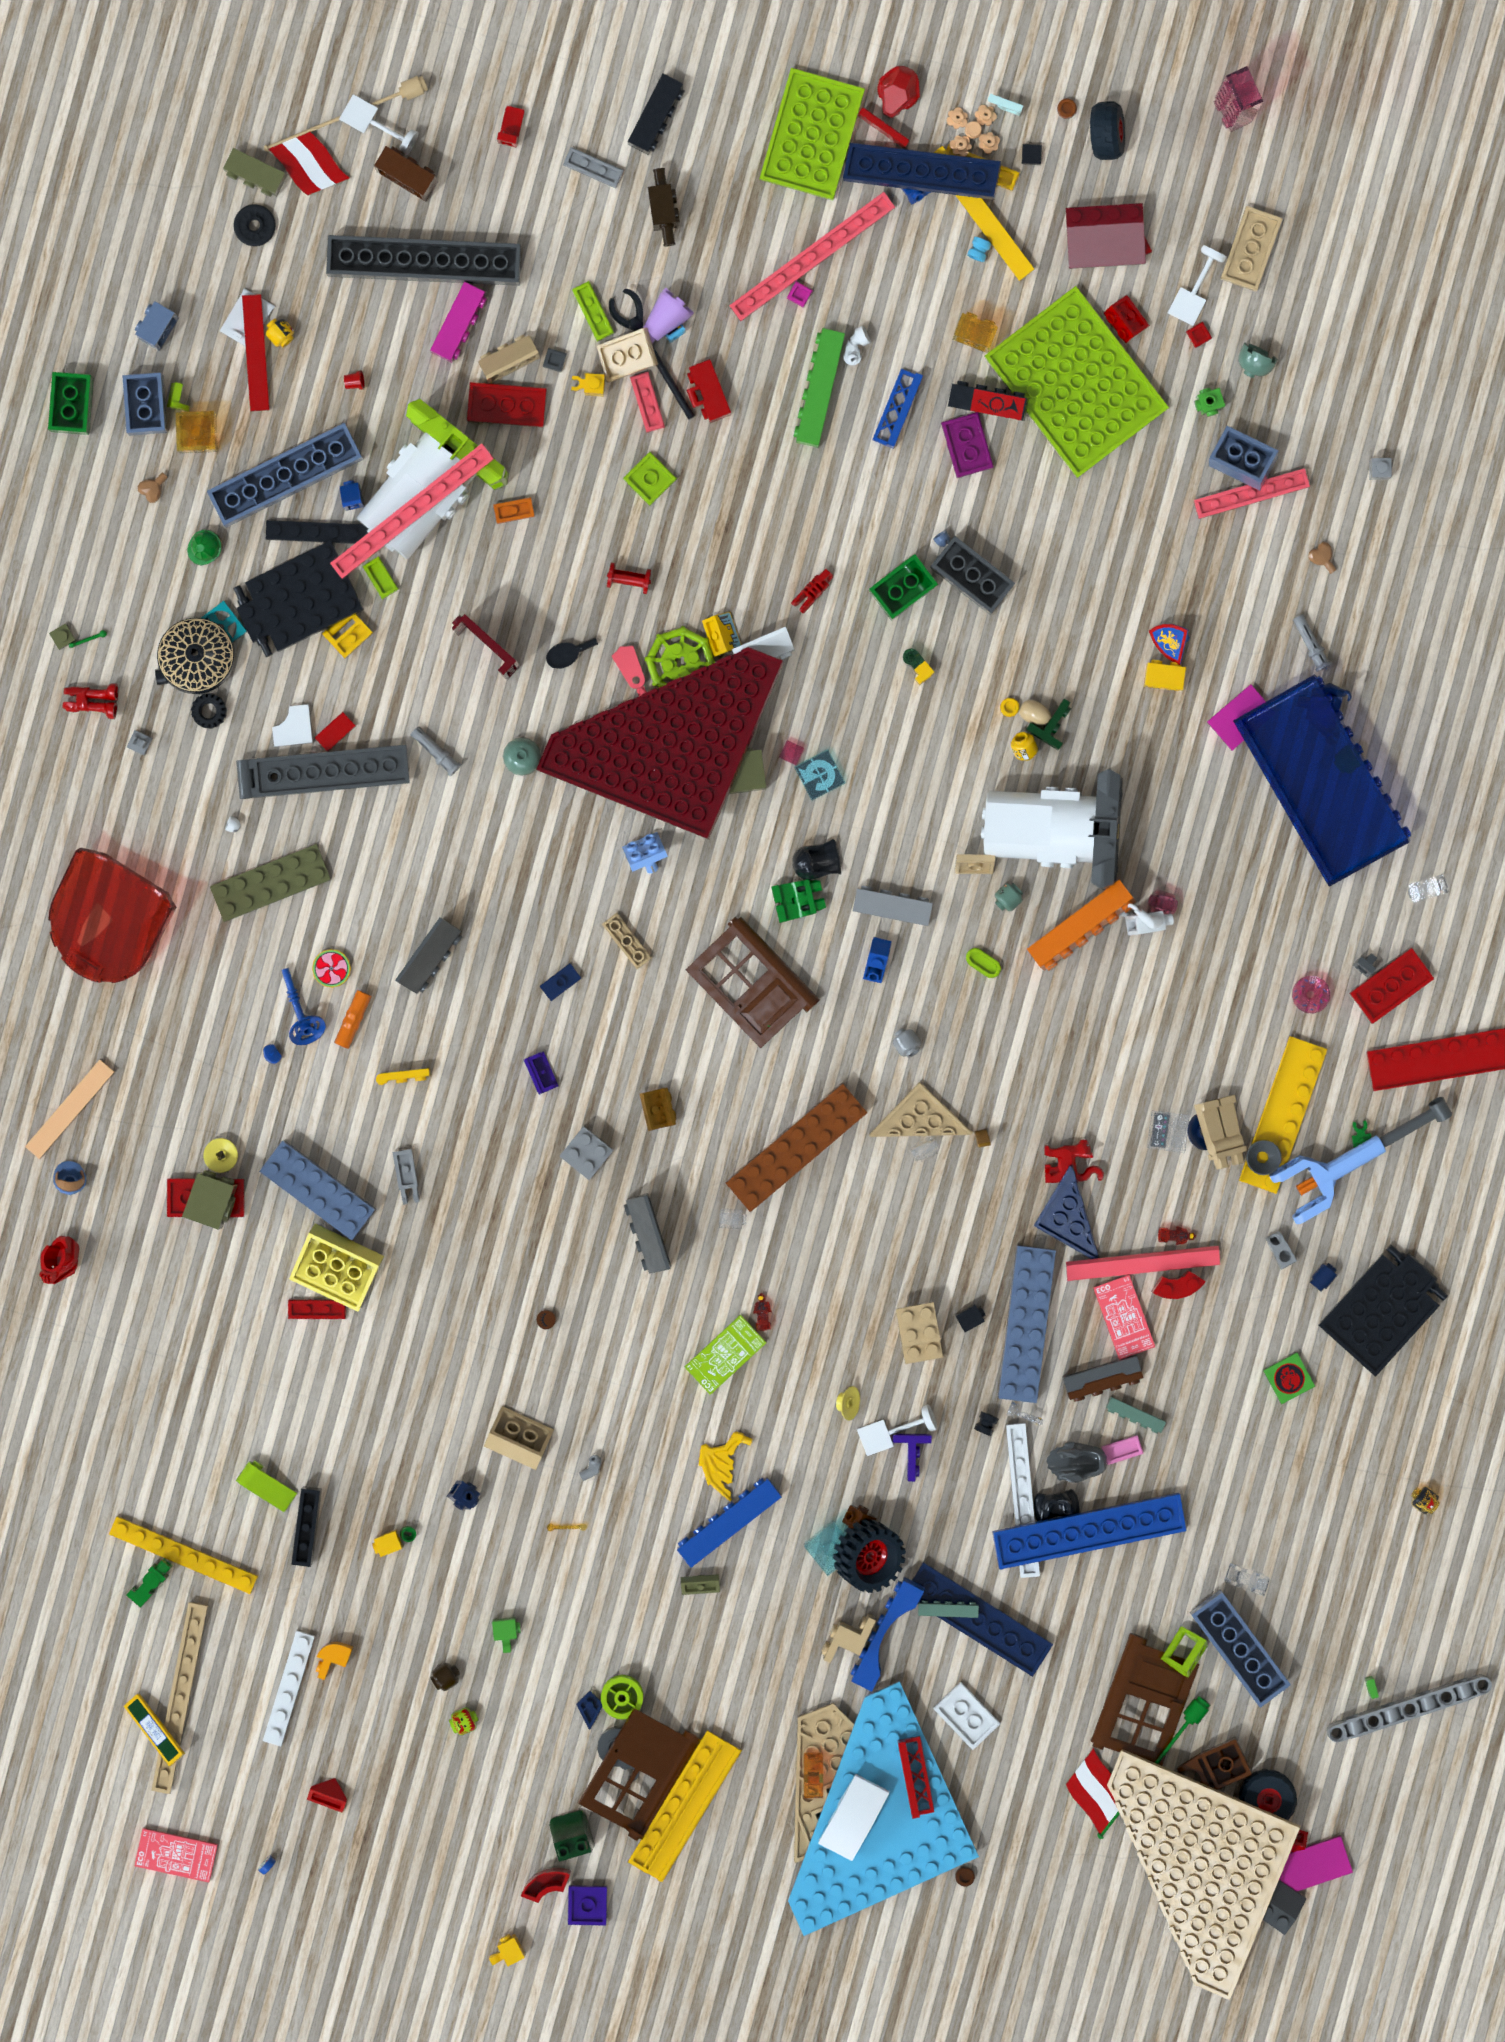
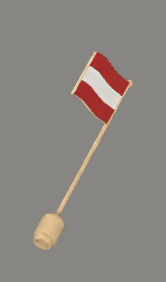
M415 76L401 82L399 92L370 104L376 106L400 95L402 98L406 97L407 100H411L425 94L424 92L428 91L423 76ZM340 116L268 146L264 145V150L266 152L270 151L283 164L294 183L307 196L350 179L337 166L326 147L311 133L339 121Z

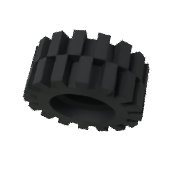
M211 693L202 694L192 703L191 715L194 721L201 727L212 729L224 722L227 708L220 697ZM205 704H213L215 706L216 714L214 717L208 719L202 715V707Z

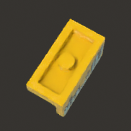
M730 612L714 615L702 621L714 657L741 646Z

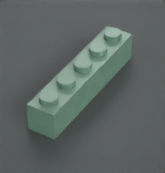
M1110 1397L1106 1405L1107 1411L1113 1414L1116 1412L1119 1414V1417L1124 1419L1127 1417L1132 1423L1136 1424L1138 1422L1143 1428L1147 1429L1149 1427L1152 1432L1157 1434L1162 1432L1166 1424L1164 1420L1113 1397Z
M926 1600L918 1602V1616L978 1618L979 1605L976 1602H969V1604H964V1602L953 1604L951 1601H945V1603L933 1601V1603H928Z

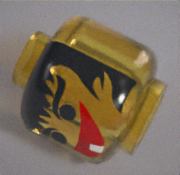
M1424 1486L1421 1489L1417 1487L1411 1494L1413 1498L1411 1501L1412 1506L1424 1515L1432 1514L1440 1504L1439 1495L1428 1486Z

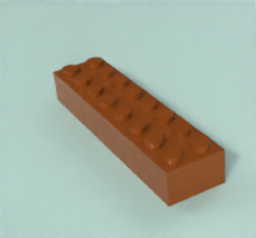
M842 1083L726 1182L727 1186L749 1212H752L867 1114L866 1110Z

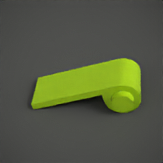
M249 1461L236 1481L244 1488L285 1512L297 1495V1492L266 1474L262 1469L264 1466L258 1461Z

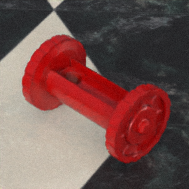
M611 562L609 572L607 573V588H611L613 583L641 587L643 588V594H647L649 584H651V569H647L646 574L617 570L615 569V563Z

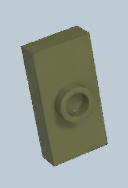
M719 1574L680 1577L682 1595L720 1592Z

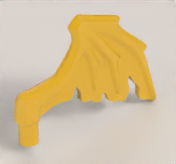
M735 1431L723 1446L711 1448L707 1444H703L700 1449L699 1466L703 1468L708 1486L711 1484L728 1501L732 1500L730 1498L731 1491L726 1489L721 1482L732 1483L733 1475L730 1473V1470L734 1469V1460L730 1459L728 1455H734L736 1447L741 1442L750 1446L753 1440L738 1431Z

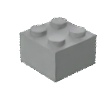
M583 1126L561 1153L560 1157L590 1180L614 1149Z

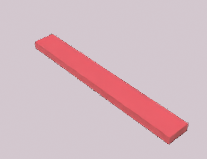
M1219 1246L1066 1262L1067 1281L1220 1265Z

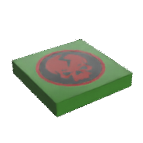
M1297 1352L1263 1370L1281 1405L1315 1387Z

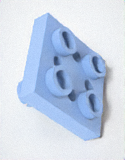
M658 832L648 834L644 838L629 842L622 847L632 872L646 867L647 873H653L651 866L656 872L658 870L656 861L668 857Z

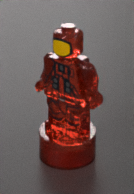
M1179 1226L1176 1227V1230L1159 1227L1158 1242L1176 1241V1245L1186 1244L1187 1240H1194L1196 1235L1188 1233L1187 1229Z
M761 1293L758 1295L759 1302L755 1303L753 1314H757L756 1331L771 1330L768 1313H772L769 1302L765 1301V1295Z

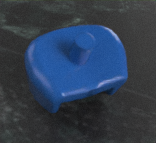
M274 1044L264 1047L263 1055L267 1062L276 1064L281 1060L282 1056Z

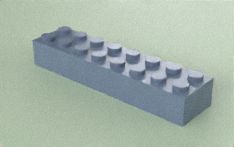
M343 423L208 490L207 493L223 525L227 528L362 461L363 458L347 425Z
M1016 1245L998 1389L999 1399L1037 1403L1056 1254L1055 1249Z

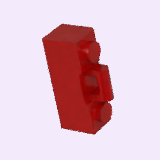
M709 359L689 367L690 372L687 373L690 384L694 383L695 387L687 389V393L693 408L703 405L704 408L701 409L704 420L708 419L710 423L730 416V408L711 360ZM700 390L703 400H698L695 391Z

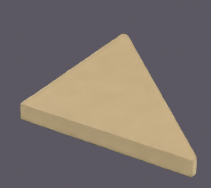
M919 1082L877 1125L869 1136L971 1135L973 1132Z

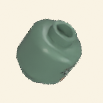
M1006 883L995 893V898L997 899L995 904L1002 911L1004 909L1013 911L1023 901V893L1014 883L1011 885Z

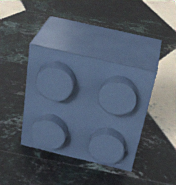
M154 301L153 305L149 304L146 308L144 320H140L136 325L135 331L137 332L135 335L141 341L160 351L179 318L174 312Z

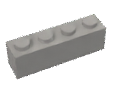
M861 886V889L857 888L853 912L924 926L929 925L933 903H929L928 898L918 897V900L910 899L908 894L899 893V896L891 895L892 891L880 889L879 893L872 891L873 888L868 886Z

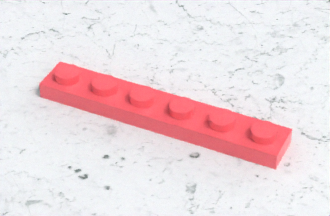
M1304 468L1266 479L1260 491L1245 485L1194 500L1198 519L1306 489L1310 485Z

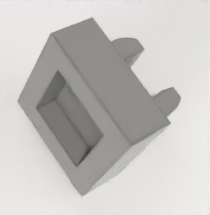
M134 730L127 748L145 756L153 738Z

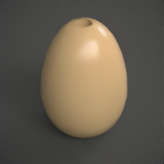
M1027 700L1020 708V716L1028 723L1043 725L1047 724L1051 719L1049 710L1038 701Z

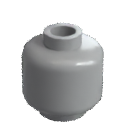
M903 1028L895 1033L896 1037L893 1040V1045L901 1056L910 1058L920 1051L921 1041L913 1030H905Z

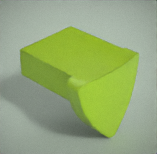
M171 383L166 407L189 412L190 406L179 403L183 384Z

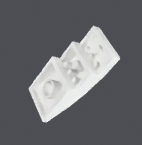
M855 1774L838 1802V1806L831 1816L818 1844L853 1861L890 1791Z

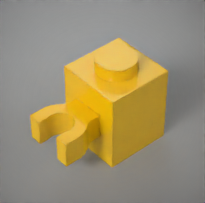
M585 373V379H581L579 376H572V380L579 381V385L577 387L571 386V391L584 389V394L587 396L604 397L605 375Z
M507 1934L499 1939L500 1942L497 1945L499 1952L489 1956L492 1966L504 1959L508 1967L524 1959L526 1954L516 1935L510 1936V1934Z

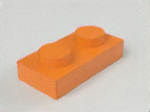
M531 497L493 505L497 524L535 517Z

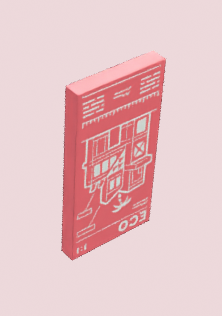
M1130 1275L1093 1287L1119 1360L1155 1347Z
M143 1828L134 1866L209 1883L218 1844Z

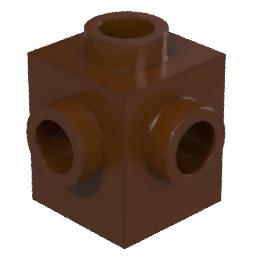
M850 1505L842 1522L850 1529H853V1524L856 1522L862 1525L861 1520L866 1519L870 1522V1519L876 1520L877 1518L868 1513L869 1509L862 1505L858 1507Z

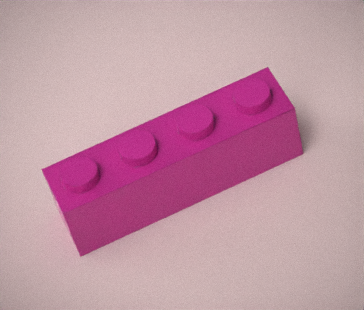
M466 282L463 283L430 349L432 354L450 363L454 359H458L461 353L459 348L462 342L466 343L470 335L468 330L471 325H475L479 316L477 312L479 308L484 307L487 301L484 291Z

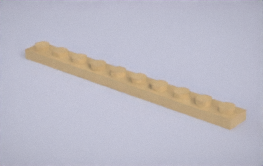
M194 1602L188 1603L164 1724L179 1746L181 1745L208 1605ZM158 1754L151 1791L171 1794L177 1762L172 1766H168L161 1755Z

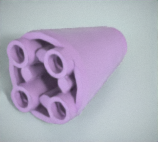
M664 288L660 293L643 327L648 329L652 343L663 338L690 319L694 314L687 306L683 307L685 303L679 297H673V293L667 288Z

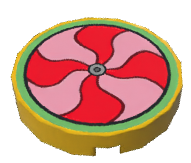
M330 949L317 955L313 961L312 971L318 983L325 987L333 988L347 981L351 966L345 954L338 950Z

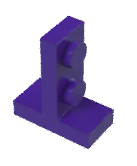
M893 1434V1443H908L907 1481L915 1482L916 1477H919V1465H916V1458L920 1457V1446H916V1443H932V1435Z

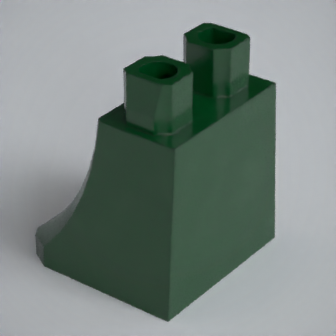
M582 1810L553 1817L550 1820L549 1826L559 1862L593 1851L595 1843L587 1816Z

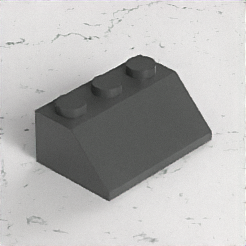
M1279 1880L1263 1920L1285 1935L1296 1921L1306 1898Z

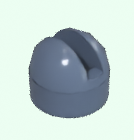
M944 530L936 535L933 540L938 546L945 547L950 542V537L947 531Z

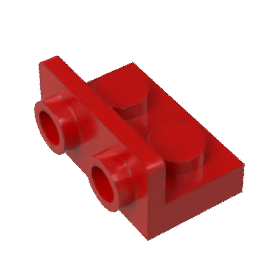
M1128 295L1112 304L1104 312L1107 321L1112 324L1118 336L1125 343L1150 326Z

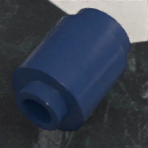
M1329 1263L1327 1265L1322 1264L1312 1275L1310 1283L1322 1292L1338 1276L1335 1274L1337 1270Z

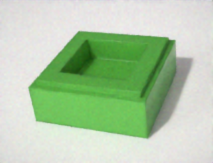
M1372 1676L1366 1677L1365 1682L1369 1696L1372 1699L1378 1698L1379 1695L1374 1678Z

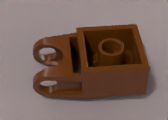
M1236 1737L1200 1752L1176 1768L1178 1772L1196 1771L1200 1775V1783L1216 1790L1252 1774ZM1223 1759L1231 1761L1230 1767L1226 1768V1766L1221 1765Z

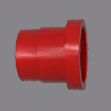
M359 370L356 373L344 375L345 388L364 390L365 380L363 372Z

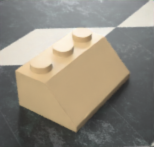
M521 335L514 339L515 343L509 346L506 343L498 347L497 352L493 354L488 352L480 357L481 360L478 363L489 384L540 359L539 352L529 335L526 337Z
M502 1406L484 1447L536 1470L554 1429Z

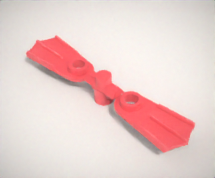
M620 646L612 655V658L629 686L637 689L638 695L641 696L643 693H646L643 686L645 677L633 646ZM634 677L640 678V682L638 684L633 683L632 680Z

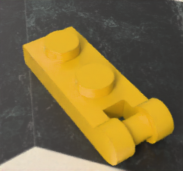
M430 1068L381 1073L377 1075L376 1082L379 1085L386 1084L388 1080H396V1083L408 1082L407 1078H415V1081L427 1080L426 1076H431Z

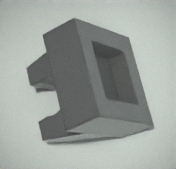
M1372 953L1365 959L1360 957L1353 966L1366 977H1369L1376 970L1373 963L1377 957Z

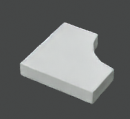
M309 704L289 706V714L286 720L279 726L272 727L274 747L313 743Z

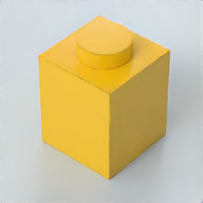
M397 1529L375 1537L374 1543H372L375 1553H379L380 1557L403 1548Z

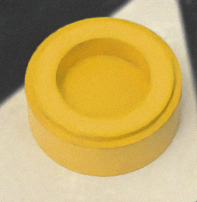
M1006 698L1000 704V711L1006 717H1013L1019 711V703L1014 698Z

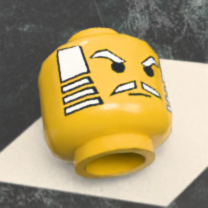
M1017 733L1011 741L1012 751L1018 760L1029 761L1038 752L1037 743L1030 733Z

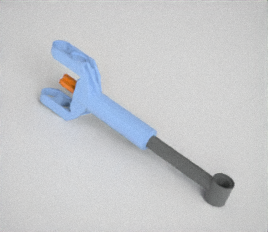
M1444 1097L1432 1100L1428 1104L1429 1110L1380 1138L1376 1135L1328 1163L1299 1155L1278 1167L1272 1174H1269L1272 1182L1277 1183L1283 1182L1307 1168L1312 1177L1296 1185L1298 1192L1302 1196L1318 1187L1319 1191L1323 1194L1296 1210L1292 1216L1295 1223H1304L1330 1208L1337 1179L1385 1153V1147L1434 1119L1437 1122H1442L1450 1118L1452 1112Z

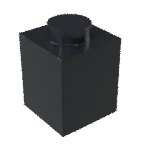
M975 1304L955 1314L964 1332L985 1322L983 1317L986 1316L981 1306L977 1307Z

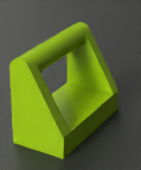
M1181 1626L1161 1659L1189 1678L1208 1647L1207 1640ZM1186 1635L1196 1644L1184 1664L1181 1665L1170 1659L1183 1636Z

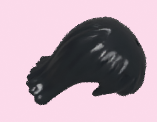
M832 839L821 845L798 848L792 858L794 872L800 878L806 880L820 878L828 874L841 875V861L836 841Z

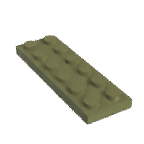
M315 844L210 886L223 922H226L330 881L331 878L319 847Z

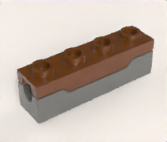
M1133 1355L1069 1374L1062 1378L1069 1400L1073 1399L1074 1402L1084 1400L1085 1396L1092 1394V1396L1101 1395L1103 1390L1109 1388L1111 1391L1121 1389L1122 1384L1129 1383V1386L1138 1384L1140 1379L1144 1377L1138 1357Z

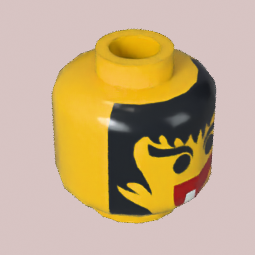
M273 319L267 324L266 336L276 347H285L294 339V330L285 319Z

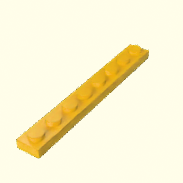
M116 1516L109 1532L111 1536L248 1594H251L258 1575L119 1516Z

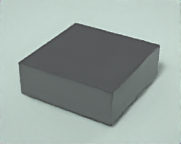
M548 348L543 367L562 372L567 353Z

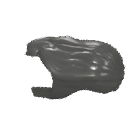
M1067 1442L1063 1447H1056L1055 1450L1050 1452V1455L1047 1457V1468L1051 1470L1052 1474L1058 1476L1057 1479L1059 1481L1066 1480L1079 1483L1102 1474L1107 1468V1456L1099 1447Z

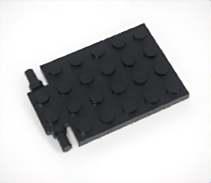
M331 540L245 582L253 599L251 601L248 596L245 597L240 585L233 588L239 607L236 609L252 642H257L258 646H261L265 657L273 655L268 645V636L271 637L277 651L280 652L364 610L349 576L347 575L342 579L330 564L339 556Z
M1392 1244L1386 1250L1395 1257L1398 1265L1395 1266L1388 1258L1381 1254L1318 1324L1320 1328L1375 1377L1440 1306L1426 1292L1435 1293L1442 1301L1448 1297L1439 1288V1284L1436 1282L1438 1278L1410 1253L1406 1255L1403 1252H1399Z

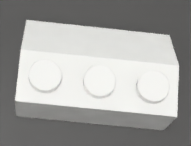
M786 627L732 649L733 655L749 647L775 658L781 657V659L792 656L791 652L794 651Z

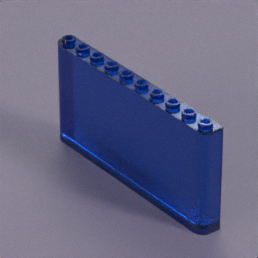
M1313 674L1239 716L1233 722L1327 885L1330 887L1410 842L1409 837L1412 834L1407 826L1404 827L1400 821L1402 817L1397 809L1394 810L1391 806L1393 801L1388 793L1383 792L1381 788L1383 784L1378 776L1375 777L1372 773L1373 766L1368 759H1364L1362 755L1364 751L1359 742L1355 743L1352 738L1354 736L1350 726H1345L1343 722L1345 718L1340 709L1336 710L1333 705L1335 702L1330 692L1326 693L1322 677L1320 675L1317 677Z

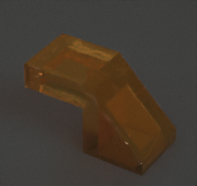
M804 1753V1798H823V1753Z

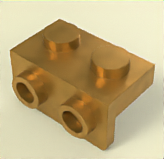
M668 1088L640 1093L648 1131L676 1125V1113L672 1108V1096Z

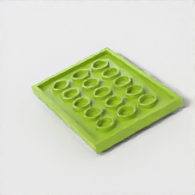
M791 68L759 180L833 201L865 89Z

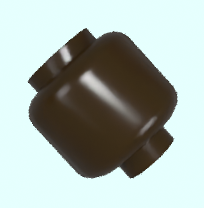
M445 1662L432 1671L430 1678L437 1690L447 1691L458 1684L460 1672L455 1665L451 1666Z

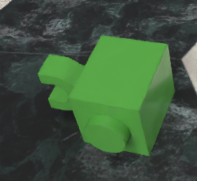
M516 1617L493 1619L494 1641L502 1640L503 1653H510L512 1651L510 1639H517L518 1633H521L520 1622H516Z

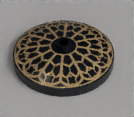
M189 618L177 622L165 632L158 646L157 661L163 677L172 687L184 693L203 694L218 688L227 680L234 666L235 652L229 635L220 625L204 618ZM195 651H198V654H197V655H195V656L192 655V653H195Z

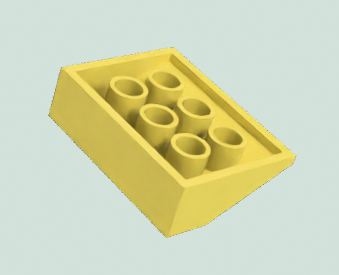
M314 1224L289 1279L358 1312L384 1256L318 1224Z

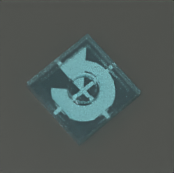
M828 749L794 767L811 801L846 784Z

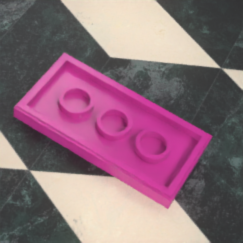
M1339 1835L1309 1845L1305 1850L1290 1853L1279 1880L1297 1892L1353 1873L1341 1836Z

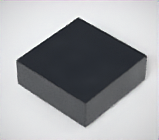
M1022 144L1021 164L1041 165L1042 145Z

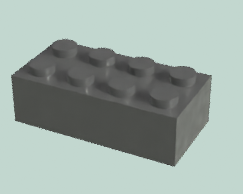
M956 536L952 538L930 567L989 615L993 613L1015 584Z

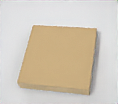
M957 854L955 873L993 874L995 855Z

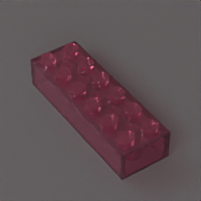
M1246 66L1225 76L1213 102L1217 111H1221L1223 115L1222 122L1226 129L1229 128L1230 132H1233L1252 123L1263 103V99Z

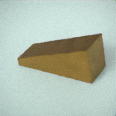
M986 1129L975 1131L979 1148L991 1145Z

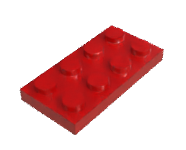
M470 382L467 421L544 428L547 389Z
M1410 948L1349 994L1370 1023L1374 1024L1434 980V977L1415 951Z
M167 1179V1217H182L195 1179ZM234 1179V1183L238 1184L234 1194L236 1200L230 1217H244L245 1179Z

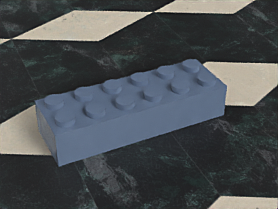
M285 1140L279 1144L259 1171L350 1240H354L376 1210L375 1207Z
M1221 1590L1189 1612L1260 1708L1291 1686Z

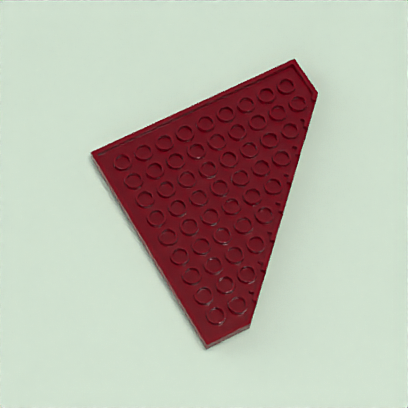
M749 647L742 649L741 652L716 661V663L697 669L689 675L679 677L662 687L652 689L635 699L625 701L617 707L600 712L590 719L582 720L563 731L551 734L536 770L709 840L784 661Z

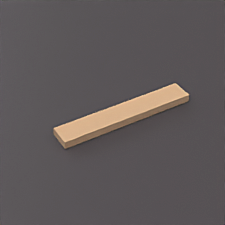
M100 1059L25 1147L38 1159H41L115 1071Z

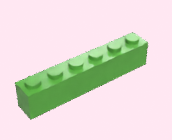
M822 328V333H817L815 344H819L817 352L813 351L811 362L814 363L813 370L808 371L806 381H809L810 384L808 389H804L802 400L806 401L804 408L800 407L798 414L801 422L800 426L795 427L793 437L797 438L796 443L819 447L845 333Z

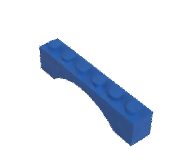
M906 1577L903 1578L902 1582L898 1580L893 1590L896 1592L894 1597H889L885 1608H887L885 1615L881 1614L876 1623L879 1626L876 1632H871L867 1640L870 1643L867 1649L863 1648L859 1656L861 1658L859 1665L855 1664L851 1670V1682L871 1692L873 1691L881 1675L879 1649L883 1636L898 1617L916 1608L925 1587Z

